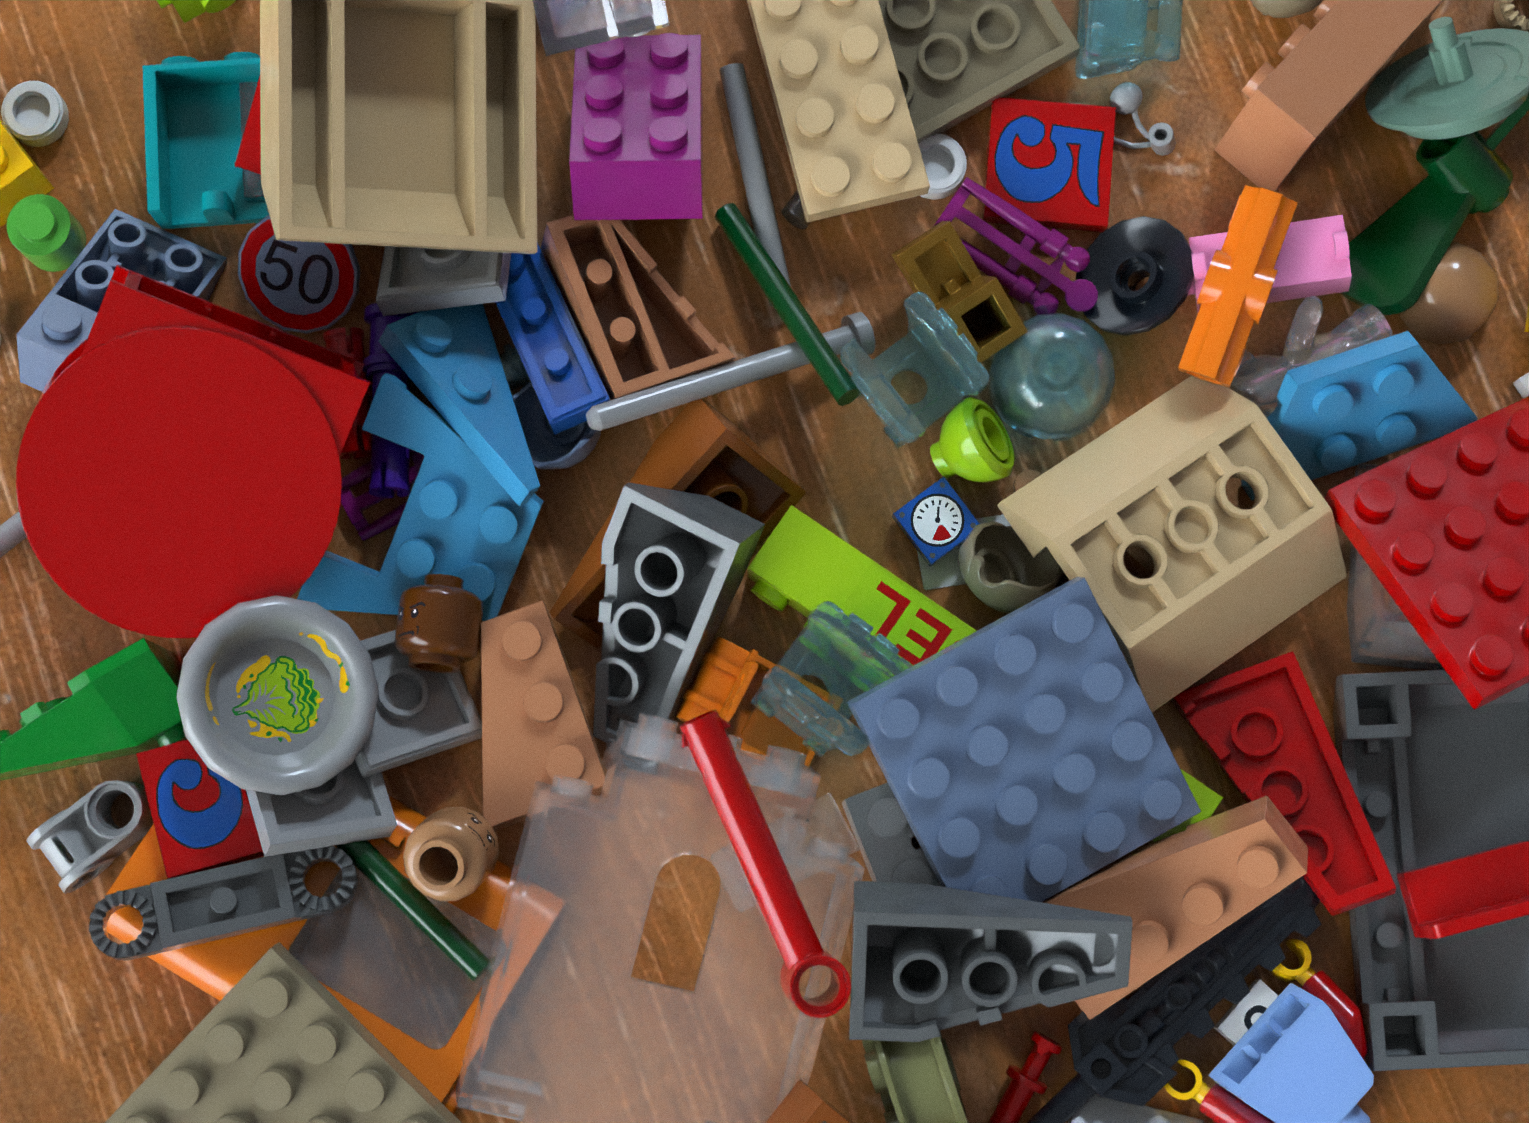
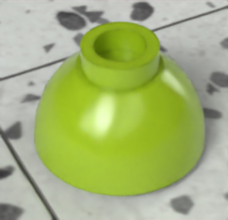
M967 397L951 410L941 427L939 441L930 447L933 463L945 478L958 475L969 481L984 483L1006 478L1011 475L1013 470L1014 450L1005 426L987 403L974 397Z

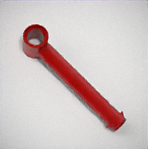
M717 709L699 715L679 726L682 731L681 748L689 747L694 761L702 773L706 788L784 963L780 973L781 987L785 995L804 1014L815 1018L832 1016L839 1012L849 999L851 992L850 976L846 968L831 954L823 950L742 765L736 758L734 747L726 732V728L731 727V725L719 716ZM812 966H827L831 973V982L828 989L822 995L815 998L801 996L799 982L803 973Z

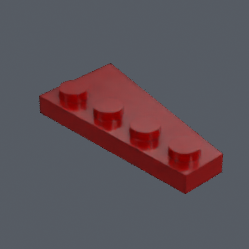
M1293 651L1182 691L1172 698V703L1246 802L1249 803L1268 796L1307 845L1308 866L1307 873L1303 875V878L1332 916L1395 894L1396 885Z

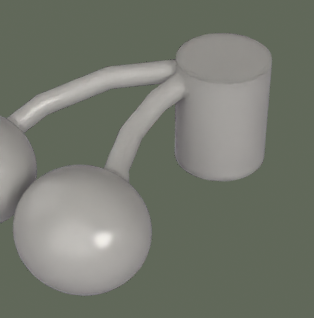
M1124 82L1116 86L1110 95L1111 107H1116V113L1126 115L1131 113L1135 126L1150 142L1131 143L1114 136V143L1131 149L1152 148L1156 154L1161 156L1173 152L1176 140L1170 125L1163 122L1156 123L1147 132L1141 124L1138 116V108L1143 98L1140 87L1132 82Z

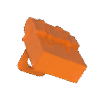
M717 637L710 652L705 653L702 659L703 665L690 690L686 689L682 697L684 702L676 717L683 722H687L699 715L717 709L719 716L731 725V727L726 728V732L735 753L739 754L741 751L794 780H802L842 699L759 656V652L755 649L747 651L726 639Z

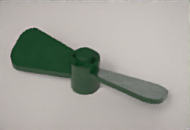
M1529 93L1523 104L1512 114L1501 120L1486 139L1477 131L1454 138L1424 139L1416 152V159L1429 175L1349 242L1352 278L1349 291L1341 292L1344 297L1380 315L1401 313L1417 302L1468 214L1490 212L1501 205L1507 198L1509 186L1513 180V172L1494 149L1529 110Z

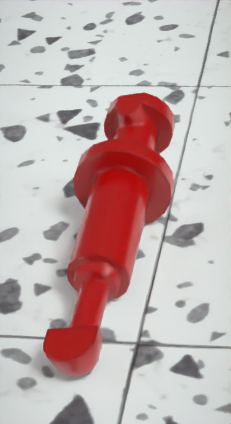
M1034 1031L1031 1039L1035 1042V1045L1023 1067L1020 1069L1014 1065L1008 1066L1006 1074L1012 1080L988 1123L1019 1122L1034 1093L1045 1094L1048 1086L1039 1080V1077L1052 1053L1060 1055L1063 1046L1048 1036Z

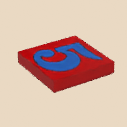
M1001 97L995 99L990 106L984 188L1018 208L1046 228L1104 232L1108 228L1116 107ZM983 204V221L986 223L1011 225Z
M188 739L136 753L167 879L264 856L246 790L239 788L210 770Z

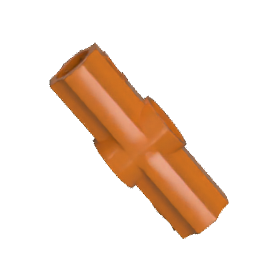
M1244 186L1242 195L1238 198L1232 219L1230 220L1229 230L1222 249H1216L1197 300V304L1201 306L1178 366L1179 371L1209 383L1230 388L1245 353L1246 343L1254 323L1259 324L1278 272L1274 267L1298 202L1265 188Z

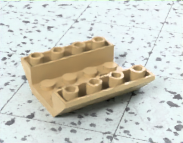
M1193 376L1173 387L997 505L1033 558L1048 549L1069 580L1075 577H1085L1151 712H1154L1347 577L1331 507L1257 404L1228 387L1212 384ZM1238 478L1251 486L1255 496L1252 509L1237 508L1228 500L1225 488L1228 479ZM1127 547H1140L1151 555L1154 562V571L1150 578L1139 579L1132 576L1126 570L1123 555Z

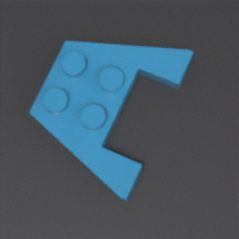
M385 373L381 377L362 430L424 455V459L382 568L379 572L326 550L312 575L302 585L297 599L315 602L326 610L398 615L399 600L404 590L416 585H424L426 575L445 574L463 579V589L474 593L483 602L482 621L495 618L500 613L544 501L534 493L529 502L518 506L443 416L433 407L431 409L409 392L406 389L407 386L396 376Z

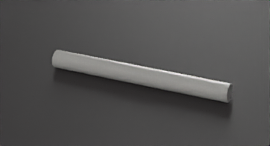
M741 63L728 64L720 68V75L753 230L791 287L744 65Z

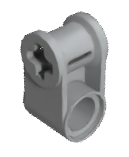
M105 781L97 785L68 809L59 812L45 821L28 836L26 841L33 850L41 849L62 878L58 886L63 893H71L93 880L107 869L115 858L147 834L153 825L145 787L137 782ZM126 793L134 804V814L131 821L126 826L120 828L111 817V807L113 801L119 795Z

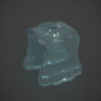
M919 291L904 301L908 318L907 335L873 360L854 338L841 348L840 354L843 365L849 372L851 371L852 382L860 391L857 398H864L873 413L886 426L883 431L897 448L918 440L924 435L925 429L970 395L977 396L987 387L989 382L987 370L981 362L977 361L978 353L964 333L957 336V324L942 307L937 310L929 296ZM904 371H912L922 376L927 385L925 397L918 403L906 404L891 385L892 379L897 374Z
M825 601L817 605L808 615L807 626L799 633L777 665L771 668L764 676L761 687L750 703L768 718L776 717L803 738L802 744L820 758L827 751L840 749L848 756H855L862 753L870 742L867 736L848 720L852 712L847 702L913 665L903 657L900 658L897 655L900 650L881 633L872 636L870 634L873 630L871 625L853 612L845 615L843 610L830 601ZM804 675H813L821 679L827 688V692H829L827 702L798 680Z

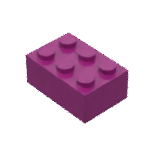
M664 33L660 35L616 36L613 34H599L596 36H576L569 157L574 220L703 219L701 35Z

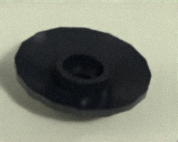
M1142 216L1120 221L1100 233L1086 250L1090 255L1088 266L1076 273V280L1086 279L1091 281L1098 291L1096 304L1091 309L1083 311L1085 317L1105 332L1123 336L1148 332L1167 321L1186 300L1194 279L1191 257L1193 252L1184 234L1170 223L1162 219ZM1149 277L1147 283L1136 291L1137 284L1142 279Z

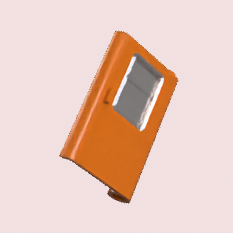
M388 794L397 826L390 837L368 841L410 881L405 872L403 853L408 837L427 817ZM154 824L106 895L167 879ZM497 860L493 872L473 894L458 901H438L426 897L492 962L487 970L474 982L357 867L358 886L352 900L339 911L147 956L221 1001L271 947L280 942L450 1112L455 1114L468 1091L466 1087L459 1084L465 1068L567 901ZM327 861L313 865L305 877L307 891L319 898L335 894L337 889L341 887L343 880L342 870L338 865ZM132 907L118 909L110 916L107 922V932L126 944H129L132 940L135 941L137 936L141 935V929L144 927L140 911Z

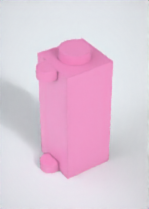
M1343 215L1290 223L1274 267L1278 272L1267 303L1349 291L1352 274L1349 260V242L1347 232L1345 231ZM1228 232L1189 238V246L1193 252L1191 257L1194 279L1187 296L1195 295L1197 313L1201 306L1197 304V300L1216 249H1222Z

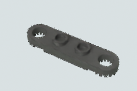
M334 846L261 857L108 894L95 905V909L91 912L89 932L93 943L107 956L123 961L134 960L339 911L354 897L358 886V874L351 858L342 849ZM319 862H332L342 870L343 880L341 887L337 889L335 894L333 893L329 897L319 898L318 896H313L307 891L305 886V877L308 870ZM124 907H132L139 910L144 927L141 929V935L139 934L137 939L130 941L129 944L112 942L107 934V922L110 916L118 909Z

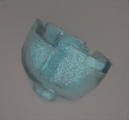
M1063 313L1040 314L1023 322L1028 330L1027 333L994 354L989 369L990 398L1000 418L1020 435L1032 439L1035 436L1041 439H1054V441L1069 440L1089 430L1108 407L1115 386L1113 355L1103 336L1084 320Z

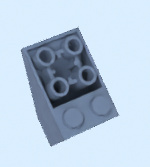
M114 209L16 334L20 382L43 392L45 385L57 367L75 348L88 339L117 265L209 301L227 264V258Z

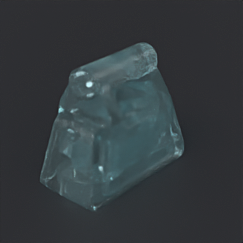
M1079 0L1077 42L1081 49L1075 61L1076 76L1079 79H1087L1131 71L1138 64L1140 65L1143 61L1157 59L1171 62L1180 59L1183 0ZM1158 9L1157 32L1147 29L1148 10Z

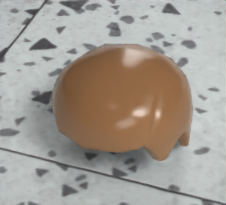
M1452 242L1417 302L1409 309L1399 313L1400 318L1416 336L1438 345L1464 341L1471 337L1488 320L1499 300L1497 271L1480 252L1458 242Z

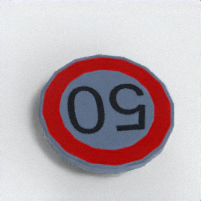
M269 215L247 232L238 251V278L246 299L262 318L283 330L307 334L327 329L350 311L359 293L360 266L352 244L276 240Z

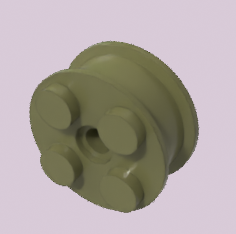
M942 1035L920 1042L862 1040L866 1052L864 1057L876 1094L880 1093L886 1111L884 1113L886 1123H969L960 1094L961 1086L947 1042L945 1038H942Z

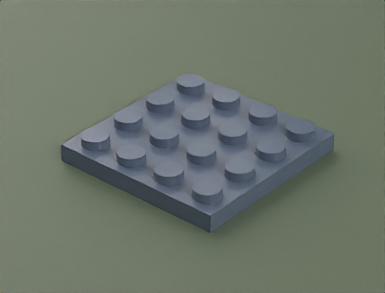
M1085 577L1073 578L847 702L942 887L1043 902L1201 812Z

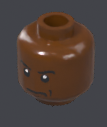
M429 574L425 576L424 585H416L402 592L399 600L394 643L398 652L409 658V667L432 673H456L460 671L461 663L471 661L476 657L480 644L483 602L474 593L463 589V579L452 575Z

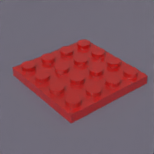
M1528 396L1329 489L1324 498L1331 507L1337 524L1474 710L1529 682Z

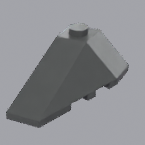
M630 482L624 485L602 541L601 564H605L606 568L604 598L599 601L598 622L603 623L601 661L596 664L594 737L647 765L654 761L684 700L682 697L686 689H689L702 663V659L708 651L739 588L764 529V523L710 496Z
M854 881L849 1040L920 1042L941 1036L940 1030L979 1020L981 1026L1003 1020V1013L1041 1003L1046 1007H1053L1128 987L1132 918L1130 916L923 883Z

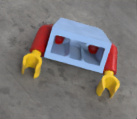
M1288 939L1285 943L1299 958L1298 969L1291 970L1280 963L1271 974L1282 981H1293L1296 979L1302 987L1300 988L1290 983L1211 1071L1209 1076L1217 1083L1213 1087L1202 1081L1199 1068L1188 1060H1179L1177 1062L1193 1071L1195 1075L1193 1088L1187 1092H1179L1169 1083L1164 1086L1166 1091L1174 1098L1179 1100L1193 1098L1201 1104L1200 1112L1216 1123H1370V1117L1357 1104L1373 1086L1374 1075L1364 1061L1368 1049L1361 1011L1323 970L1316 973L1310 967L1312 956L1307 944L1298 939Z

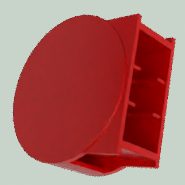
M117 265L88 339L83 341L64 359L45 385L25 428L20 444L16 467L18 509L23 529L40 564L52 580L71 599L87 611L123 629L163 638H197L206 624L237 603L275 595L290 598L309 579L322 560L337 524L342 489L339 457L370 384L369 381L359 378L365 364Z

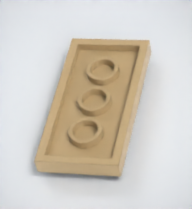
M746 0L806 222L928 194L930 188L929 180L879 1Z

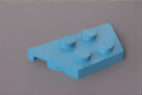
M1409 331L1288 370L1276 396L1277 406L1272 414L1267 417V420L1310 480L1442 437L1477 420V416ZM1241 480V486L1251 501L1254 500L1255 496L1251 486L1244 480Z

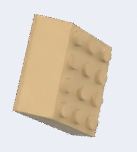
M260 0L261 187L276 240L520 254L537 253L535 0Z

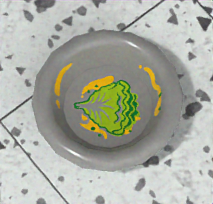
M275 595L237 603L204 626L183 658L176 698L185 737L210 770L241 789L285 795L320 787L353 763L373 731L379 690L371 656L347 622L315 602Z

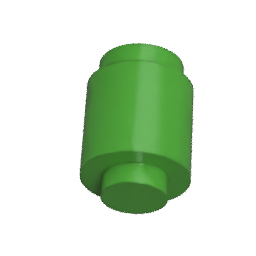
M44 194L30 195L20 200L9 213L7 234L11 243L30 262L42 270L59 272L68 269L86 246V234L81 223L58 199Z

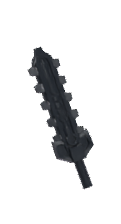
M1303 876L1151 978L1129 1000L1123 997L1091 1020L1082 1011L1068 1024L1074 1070L1078 1074L1026 1123H1065L1095 1094L1100 1098L1141 1107L1150 1101L1178 1074L1171 1069L1179 1061L1173 1046L1187 1032L1202 1039L1215 1026L1208 1012L1223 998L1234 1005L1242 1001L1250 993L1244 978L1257 965L1272 972L1286 958L1279 945L1293 931L1308 938L1321 925L1314 911L1320 903V899Z

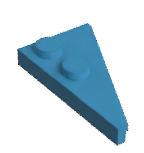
M483 304L420 311L387 325L379 339V343L518 506L529 502L533 494L539 489L540 483Z

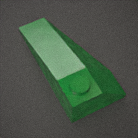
M142 638L68 681L67 684L73 693L68 698L60 697L46 703L44 701L36 702L21 712L22 718L19 720L21 729L13 734L9 730L0 731V781L133 755L187 740L176 698L182 667L175 654Z

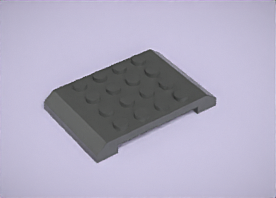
M1445 670L1342 674L1337 676L1333 705L1336 750L1396 885L1395 894L1349 910L1356 1005L1361 1011L1368 1049L1365 1056L1366 1064L1371 1071L1529 1064V915L1443 938H1415L1397 878L1398 873L1519 841H1529V682L1474 710Z

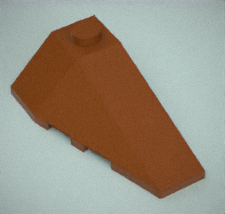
M703 398L689 402L659 435L630 480V483L710 496L764 523L765 526L758 543L765 539L778 525L791 505L795 506L807 493L799 483L738 426ZM616 505L549 612L554 620L596 648L602 645L603 623L598 622L599 601L604 598L606 565L601 564L602 541Z

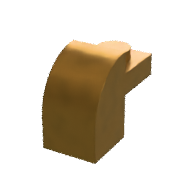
M950 221L940 222L891 254L920 302L916 306L920 314L941 343L959 361L977 366L1028 332L997 277L981 275Z

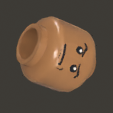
M445 807L429 815L408 837L403 853L405 872L412 885L426 897L438 901H458L473 894L493 872L499 856L497 835L490 822L477 811L465 807Z

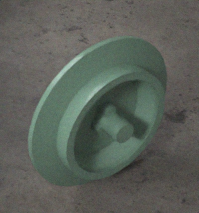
M1451 17L1437 18L1429 24L1433 42L1410 52L1388 66L1372 82L1365 96L1367 112L1375 123L1388 129L1403 131L1411 137L1429 140L1448 139L1485 129L1512 114L1523 104L1528 96L1529 32L1518 29L1496 28L1456 34Z

